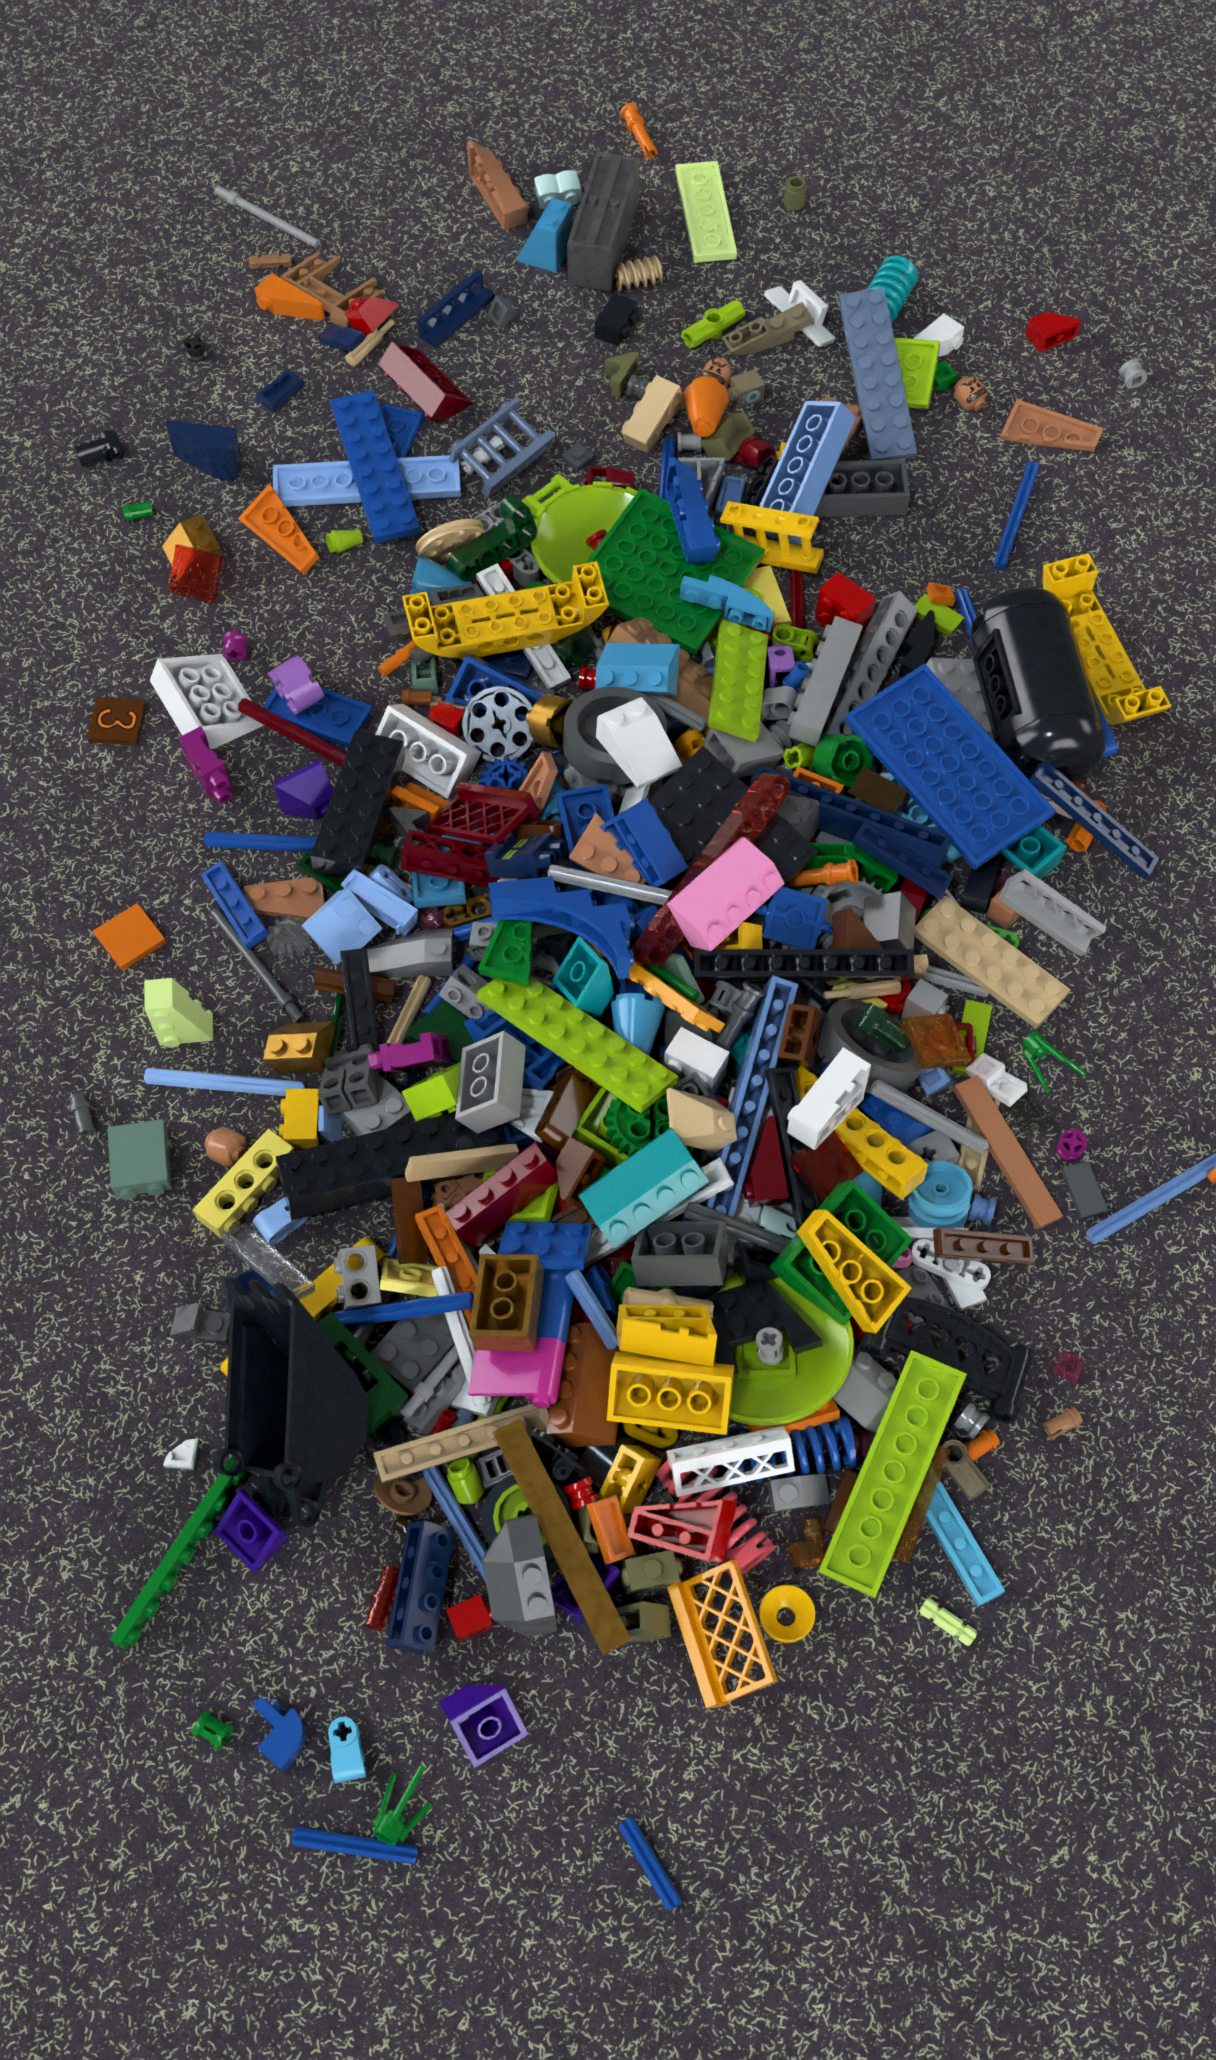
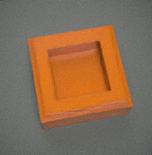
M929 582L926 591L930 602L953 607L956 599L951 586Z

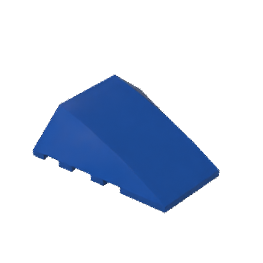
M555 984L549 986L554 992L571 1002ZM493 1010L485 1012V1015L476 1020L471 1018L464 1023L474 1043L505 1031L526 1046L522 1088L542 1091L565 1061ZM584 1011L585 1013H587L588 1015H590L591 1017H593L595 1020H596V1019L598 1018V1016H599V1015H596V1014H593V1013Z

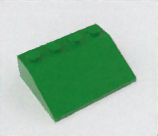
M854 1180L839 1183L817 1209L827 1210L890 1268L913 1240ZM796 1234L770 1265V1268L790 1288L838 1323L845 1325L852 1314L799 1235Z

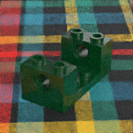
M330 1312L318 1322V1325L331 1339L328 1341L354 1373L360 1372L365 1379L364 1384L369 1390L366 1392L369 1420L365 1439L371 1437L377 1443L384 1436V1432L388 1431L389 1427L397 1425L405 1417L401 1410L409 1401L408 1395L341 1321Z

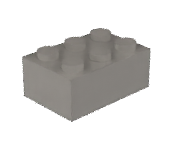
M499 1032L462 1048L455 1119L476 1133L520 1117L526 1046L507 1032Z

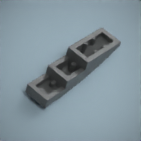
M475 583L430 590L429 602L430 606L484 596L478 584ZM405 610L383 614L384 624L390 636L411 632Z

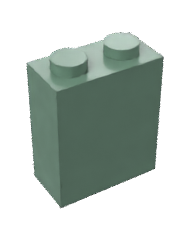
M163 1119L107 1127L111 1189L116 1198L120 1197L121 1199L129 1200L136 1198L138 1194L148 1193L149 1195L157 1196L163 1194L166 1190H172L168 1129Z

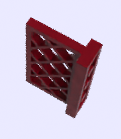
M460 781L454 787L458 795L426 828L429 833L499 845L525 818L535 819L540 814V811L530 792Z

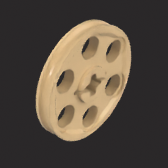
M461 519L448 522L423 535L416 543V551L418 556H424L440 564L447 562L452 553L486 533V531L484 530L483 523L476 519Z

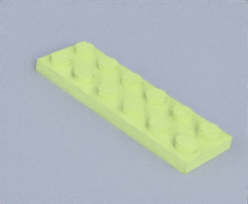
M718 161L676 164L675 173L693 262L737 259V249Z

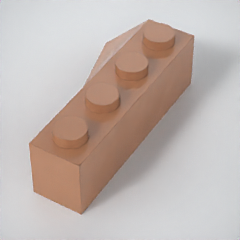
M471 140L467 141L469 175L503 229L507 230L527 223L528 214L530 213L529 205L526 200L523 201L518 187H514L509 173H505L501 161L496 159L492 151Z

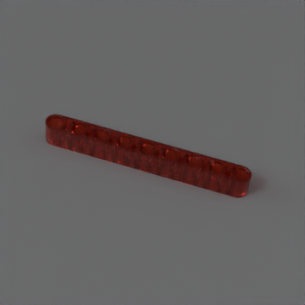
M762 773L756 778L634 943L632 951L636 962L652 967L662 966L685 936L667 903L741 837H745L751 843L754 842L787 797L791 786L788 777L780 774Z

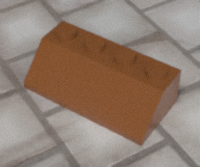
M590 1322L569 1324L557 1402L550 1405L546 1433L554 1438L555 1442L563 1448L615 1445L618 1422L607 1421L611 1363L616 1351H625H620L619 1346L613 1350H608Z

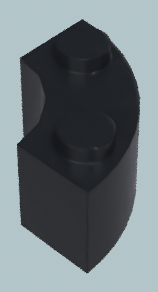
M618 1426L615 1445L587 1447L577 1461L584 1469L580 1470L575 1467L566 1479L563 1487L591 1476L593 1481L592 1489L599 1494L621 1444L634 1445L637 1439L629 1436L624 1429Z

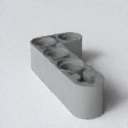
M501 503L494 504L474 518L483 523L486 532L504 521L500 510ZM524 547L506 558L513 564L514 579L525 587L532 582L540 583V568L534 556Z

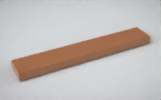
M978 1075L956 1084L952 1088L980 1136L988 1141L990 1153L1035 1228L1039 1230L1063 1217L1062 1213Z

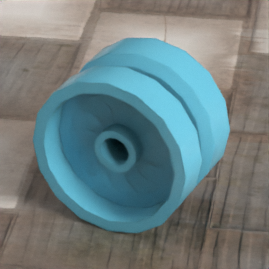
M947 1161L927 1163L928 1168L924 1182L909 1194V1216L919 1227L960 1228L966 1223L970 1214V1201L973 1191L972 1179L957 1164Z

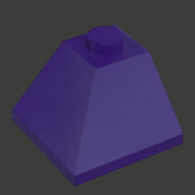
M319 760L274 782L280 809L284 814L319 820L325 816L334 789Z
M466 1685L439 1701L474 1768L529 1735L504 1685Z

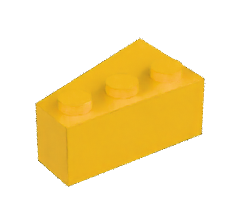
M619 1304L616 1337L620 1351L713 1367L717 1334L707 1306Z

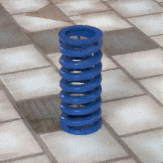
M846 1415L831 1421L830 1425L828 1422L814 1427L808 1426L800 1431L796 1429L788 1434L791 1439V1446L792 1441L794 1443L802 1475H809L810 1473L807 1437L813 1451L816 1471L819 1474L825 1472L822 1446L823 1435L828 1446L833 1471L841 1469L840 1461H844V1465H847L850 1469L856 1468L854 1437L850 1421ZM743 1430L740 1431L738 1435L746 1434L748 1432ZM727 1433V1435L721 1434V1439L732 1437L733 1435ZM839 1440H841L843 1453H841L840 1456L838 1452ZM780 1451L782 1461L786 1463L785 1451ZM773 1453L767 1462L777 1465L776 1453ZM749 1458L753 1470L758 1462L753 1458ZM745 1459L738 1467L744 1472H746ZM794 1471L785 1473V1476L787 1478L794 1477ZM778 1475L770 1476V1479H771V1480H776V1479H778L779 1476H778ZM763 1478L756 1479L754 1481L756 1483H761L763 1481ZM747 1482L729 1485V1487L744 1486Z

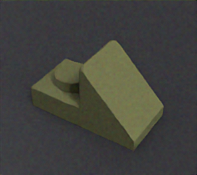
M634 351L605 360V375L611 377L609 382L611 396L620 399L627 388L631 375L635 374L639 369L638 352Z

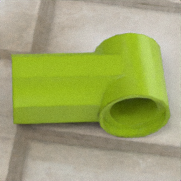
M800 742L798 746L787 748L782 756L785 761L784 765L789 769H796L798 766L812 770L811 764L816 747Z

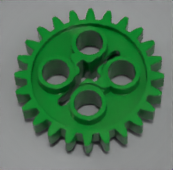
M664 1094L651 1105L653 1111L651 1124L648 1119L650 1114L649 1107L644 1112L639 1113L618 1097L617 1100H611L610 1108L607 1109L605 1127L608 1128L606 1136L612 1137L611 1146L620 1145L619 1154L627 1151L629 1158L649 1144L650 1126L654 1130L652 1141L670 1129L667 1094ZM685 1145L689 1151L691 1149V1146Z

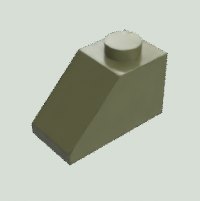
M643 1601L616 1608L631 1638L630 1642H649L671 1637L669 1605Z

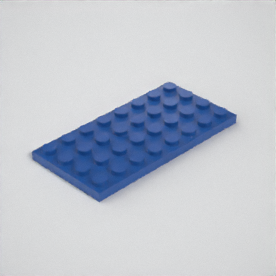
M925 663L845 715V722L861 738L904 789L908 790L910 797L941 832L952 835L951 844L974 870L1055 815L1056 810Z

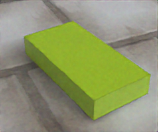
M926 593L914 605L918 610L915 616L923 620L929 610L934 611L935 628L949 637L963 624L965 619L964 616L945 605L931 603Z

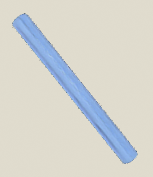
M147 1068L144 1074L145 1083L278 1096H286V1089H305L303 1081Z

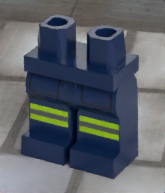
M511 832L499 845L493 844L484 854L490 878L526 876L529 873L531 877H539L545 869H549L550 865H556V858H564L567 850L565 841L553 840L552 833L535 835L529 839H516L515 832Z

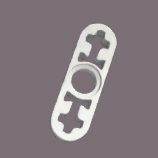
M919 1239L913 1244L911 1260L918 1267L972 1291H981L988 1285L991 1273L985 1264L977 1261L955 1260L958 1264V1269L956 1271H947L942 1264L945 1259L939 1258L937 1265L933 1264L935 1260L934 1241ZM923 1248L928 1249V1255L925 1256V1259L920 1257V1251ZM964 1265H966L968 1267L965 1271L964 1276L962 1277L960 1276V1274L963 1270ZM976 1271L981 1273V1279L978 1282L972 1280Z

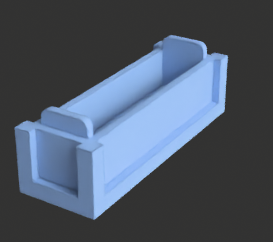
M353 869L341 883V886L344 889H349L370 914L394 928L396 934L399 935L401 933V935L406 937L418 923V909L357 870Z

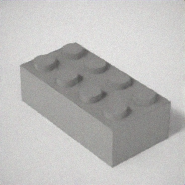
M930 658L926 664L929 669L994 740L973 659Z

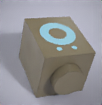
M756 369L731 377L730 388H728L729 398L731 401H735L739 408L764 400L765 384Z

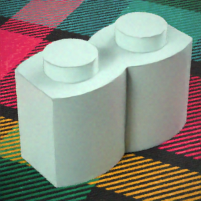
M567 170L556 175L544 174L534 178L540 209L546 208L551 198L572 203V205L581 202L582 191L576 171Z

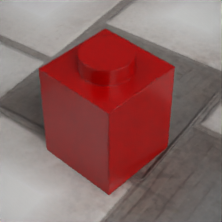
M480 1594L446 1609L459 1644L493 1629L489 1600L483 1602Z

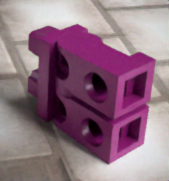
M200 726L180 736L179 741L186 764L204 788L207 797L210 799L214 796L219 804L232 799L233 796L229 790L231 785L225 763L221 758L217 759L216 753L210 750L203 728Z
M428 1032L420 1034L421 1042L380 1044V1051L368 1053L370 1068L391 1073H406L408 1068L417 1069L452 1062L448 1036Z

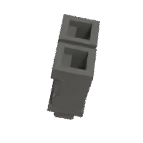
M371 1044L360 1045L358 1051L350 1053L345 1050L336 1051L333 1057L325 1058L324 1064L326 1068L323 1071L318 1097L328 1115L351 1110L352 1106L354 1109L378 1103V1095L375 1090L380 1069L372 1070L370 1068L368 1053L374 1052Z

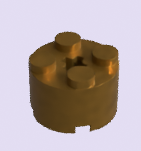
M546 694L535 703L532 710L528 711L526 722L529 724L532 738L537 743L556 749H563L565 714L573 700Z

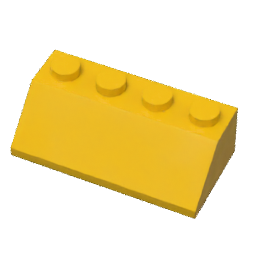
M616 1351L611 1363L607 1421L727 1435L735 1365L714 1363L713 1367Z

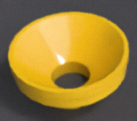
M792 1585L777 1586L771 1589L762 1599L759 1608L760 1623L764 1631L774 1640L782 1643L797 1642L808 1635L815 1621L814 1604L807 1593ZM788 1608L794 1613L795 1621L792 1625L783 1626L778 1622L777 1613L780 1609Z

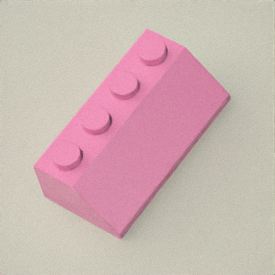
M741 837L667 905L691 947L712 951L785 883L773 861L745 837Z

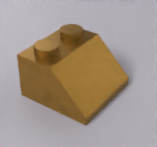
M202 514L179 522L162 546L180 582L224 565L220 546Z
M329 1021L283 1025L268 1035L263 1060L277 1073L323 1072L324 1068H326L324 1064L325 1058H329L336 1023Z

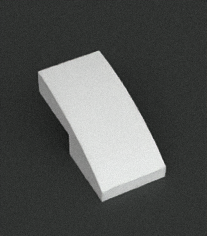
M982 1053L966 1068V1073L971 1078L978 1075L988 1093L1009 1107L1027 1092V1083L1005 1072V1065L985 1053Z

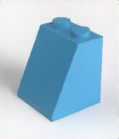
M551 198L516 259L517 262L557 273L567 255V242L573 227L572 203Z

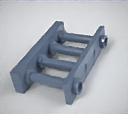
M515 397L510 402L508 400L504 402L497 413L462 441L458 439L450 448L449 461L451 463L462 457L484 479L481 493L487 498L492 496L552 446L556 436L550 429L543 434L537 433L516 412L520 402L518 397ZM510 418L532 440L531 444L527 447L521 446L501 424ZM494 431L516 453L515 457L511 460L505 459L484 437ZM478 444L500 466L499 470L495 473H490L468 450Z

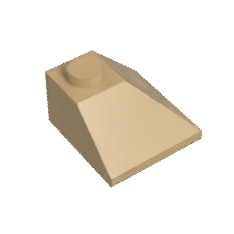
M673 1088L666 1090L670 1128L672 1127L684 1145L716 1153L737 1140L734 1114L717 1101Z

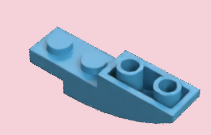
M710 575L708 582L687 576L683 577L680 599L690 603L705 605L712 609L725 611L723 619L732 623L771 632L774 612L747 590L713 575Z

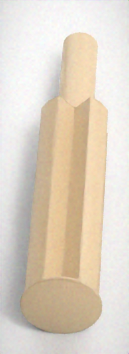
M389 319L379 330L376 329L373 333L368 334L366 339L352 352L350 351L345 356L346 362L355 367L383 340L382 336L395 324L394 320Z
M900 981L846 985L845 989L825 991L823 997L825 999L846 997L849 1000L899 994L901 992Z

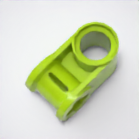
M778 624L773 628L770 647L776 643L790 646L796 660L810 662L814 657L813 648L818 643L819 637L811 630L787 624Z

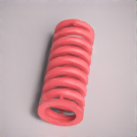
M695 1442V1443H692V1444H690V1445H688V1446L695 1445V1444H699V1443H698V1442ZM667 1460L658 1469L656 1476L668 1488L669 1494L677 1497L672 1470ZM714 1466L709 1475L714 1477L718 1473V1468ZM694 1471L680 1473L681 1484ZM696 1477L694 1480H692V1481H690V1482H688V1483H686V1484H684V1485L694 1483V1481L697 1479V1477ZM727 1486L706 1490L693 1498L691 1496L694 1493L679 1496L677 1504L709 1501ZM731 1491L720 1500L735 1501L738 1496L736 1492ZM744 1504L736 1507L733 1522L747 1512V1507ZM753 1517L730 1532L724 1562L737 1560L742 1576L761 1563L776 1548L769 1538L766 1539V1532L760 1531L743 1544L731 1549L744 1534L756 1526L757 1520ZM762 1541H764V1542L762 1543L764 1546H762V1547H760V1548H757V1547H756L758 1544H760ZM728 1570L727 1573L733 1580L731 1572Z

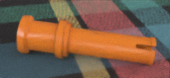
M634 103L624 105L620 115L626 121L628 131L636 137L645 158H654L653 153L657 156L658 150L655 148L644 127L645 120L639 115L637 105Z
M849 859L847 863L833 864L829 862L823 868L800 871L786 888L826 883L828 886H835L836 883L845 881L857 883L859 877L857 863L854 859Z

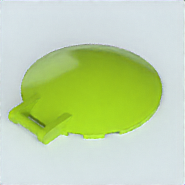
M557 474L551 479L549 484L532 496L528 495L522 502L530 508L532 515L535 517L534 521L537 527V536L531 542V549L535 561L542 572L555 584L571 581L573 565L585 564L593 553V549L587 546L586 540L592 534L602 529H605L608 533L637 494V490L630 487L624 489L612 486V482L593 481V485H571L560 474ZM555 490H558V492H556L554 495H552L551 497H549V498H548L547 500H545L543 503H541V504L539 503V502L542 501L544 498H546L548 495H550L551 493H553Z

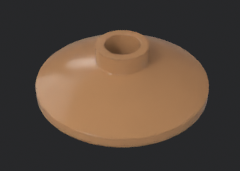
M379 1474L375 1478V1495L381 1504L392 1512L408 1516L417 1515L425 1511L431 1502L432 1492L424 1477L414 1482H409L406 1476L384 1483H381Z

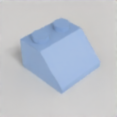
M349 889L337 891L301 925L336 965L341 962L340 951L362 948L382 929Z

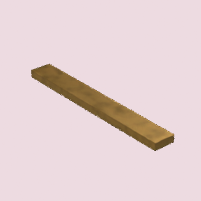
M518 1419L494 1431L493 1436L532 1514H537L539 1528L602 1655L604 1656L631 1641V1638L521 1420Z

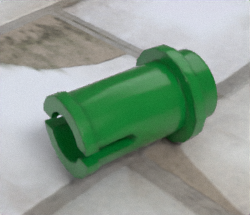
M150 501L133 505L126 503V506L122 507L125 521L130 520V522H133L132 519L153 516Z

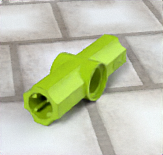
M735 300L720 309L713 308L707 310L703 319L682 331L685 345L691 349L708 339L721 337L724 329L745 317L742 303Z

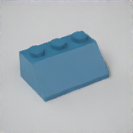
M607 643L597 663L595 689L602 687H624L645 695L677 696L680 645Z

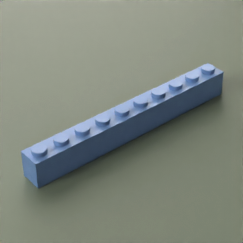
M772 976L764 985L763 990L766 992V995L761 997L729 1108V1111L735 1117L737 1140L717 1151L715 1160L718 1158L722 1159L734 1184L702 1202V1206L734 1217L769 1092L764 1071L768 1068L776 1067L789 1003L793 1004L798 984L776 976Z

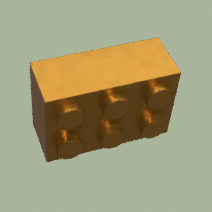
M480 1254L469 1336L476 1350L535 1351L544 1278V1268L538 1254Z

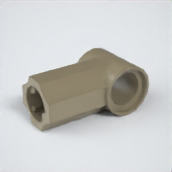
M948 1440L942 1445L937 1455V1463L943 1471L950 1475L969 1501L979 1496L991 1485L968 1456L967 1449L961 1441ZM945 1452H955L959 1457V1461H949L945 1456Z

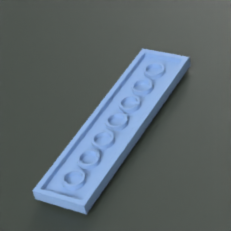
M450 455L397 458L410 499L461 497L459 458L453 463L449 461ZM348 461L273 465V489L285 507L361 503Z

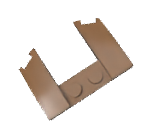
M316 252L280 276L283 280L322 302L323 309L330 313V321L347 328H351L352 324L344 313L350 308L349 304L358 297H361V299L367 297L381 299L383 297V290L377 292L374 290V287L377 286V280L374 277L345 296L322 283L321 280L340 263V257L335 255L326 262L320 259V252Z

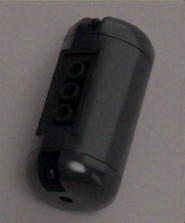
M1020 587L997 595L985 604L980 616L975 618L971 627V638L976 654L973 658V663L994 741H999L1000 748L1028 780L1040 762L1050 763L1060 773L1065 774L1064 776L1069 780H1073L1074 777L1082 779L1099 764L1105 751V739L1067 607L1054 593L1038 587Z

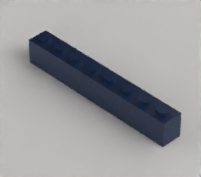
M763 765L759 766L751 778L749 788L763 801H765L771 791L818 800L820 811L819 830L852 841L863 822L866 821L940 869L947 858L952 835Z

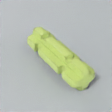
M927 1598L920 1608V1614L928 1619L931 1617L934 1619L933 1623L952 1636L957 1635L959 1641L969 1646L974 1641L977 1631L968 1624L967 1626L963 1625L964 1621L942 1607L940 1609L937 1607L938 1603Z

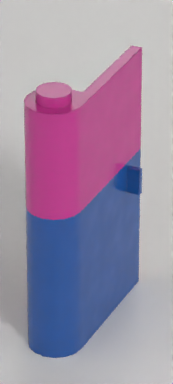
M544 1269L535 1351L476 1350L468 1390L470 1396H525L532 1402L533 1406L543 1409L549 1408L550 1405L557 1402L574 1294L565 1281V1276L574 1270Z

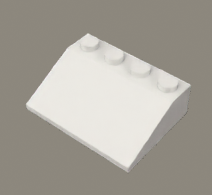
M222 654L157 659L150 682L182 735L201 726L206 733L210 749H214L264 726V724L238 711L237 706L242 698L250 701L251 699Z

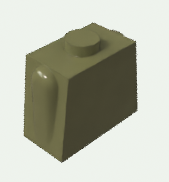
M672 1550L626 1559L618 1566L624 1597L661 1590L674 1583H682V1562Z

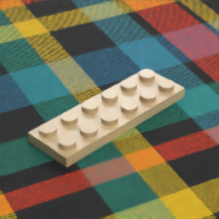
M946 895L915 926L914 937L1035 1029L1044 1022L1068 996L1071 990Z

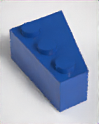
M647 798L599 826L604 833L609 830L618 841L615 846L620 851L625 849L634 861L631 864L650 886L658 887L689 868L683 854L676 848L669 831L663 826L657 816L656 809L649 803Z

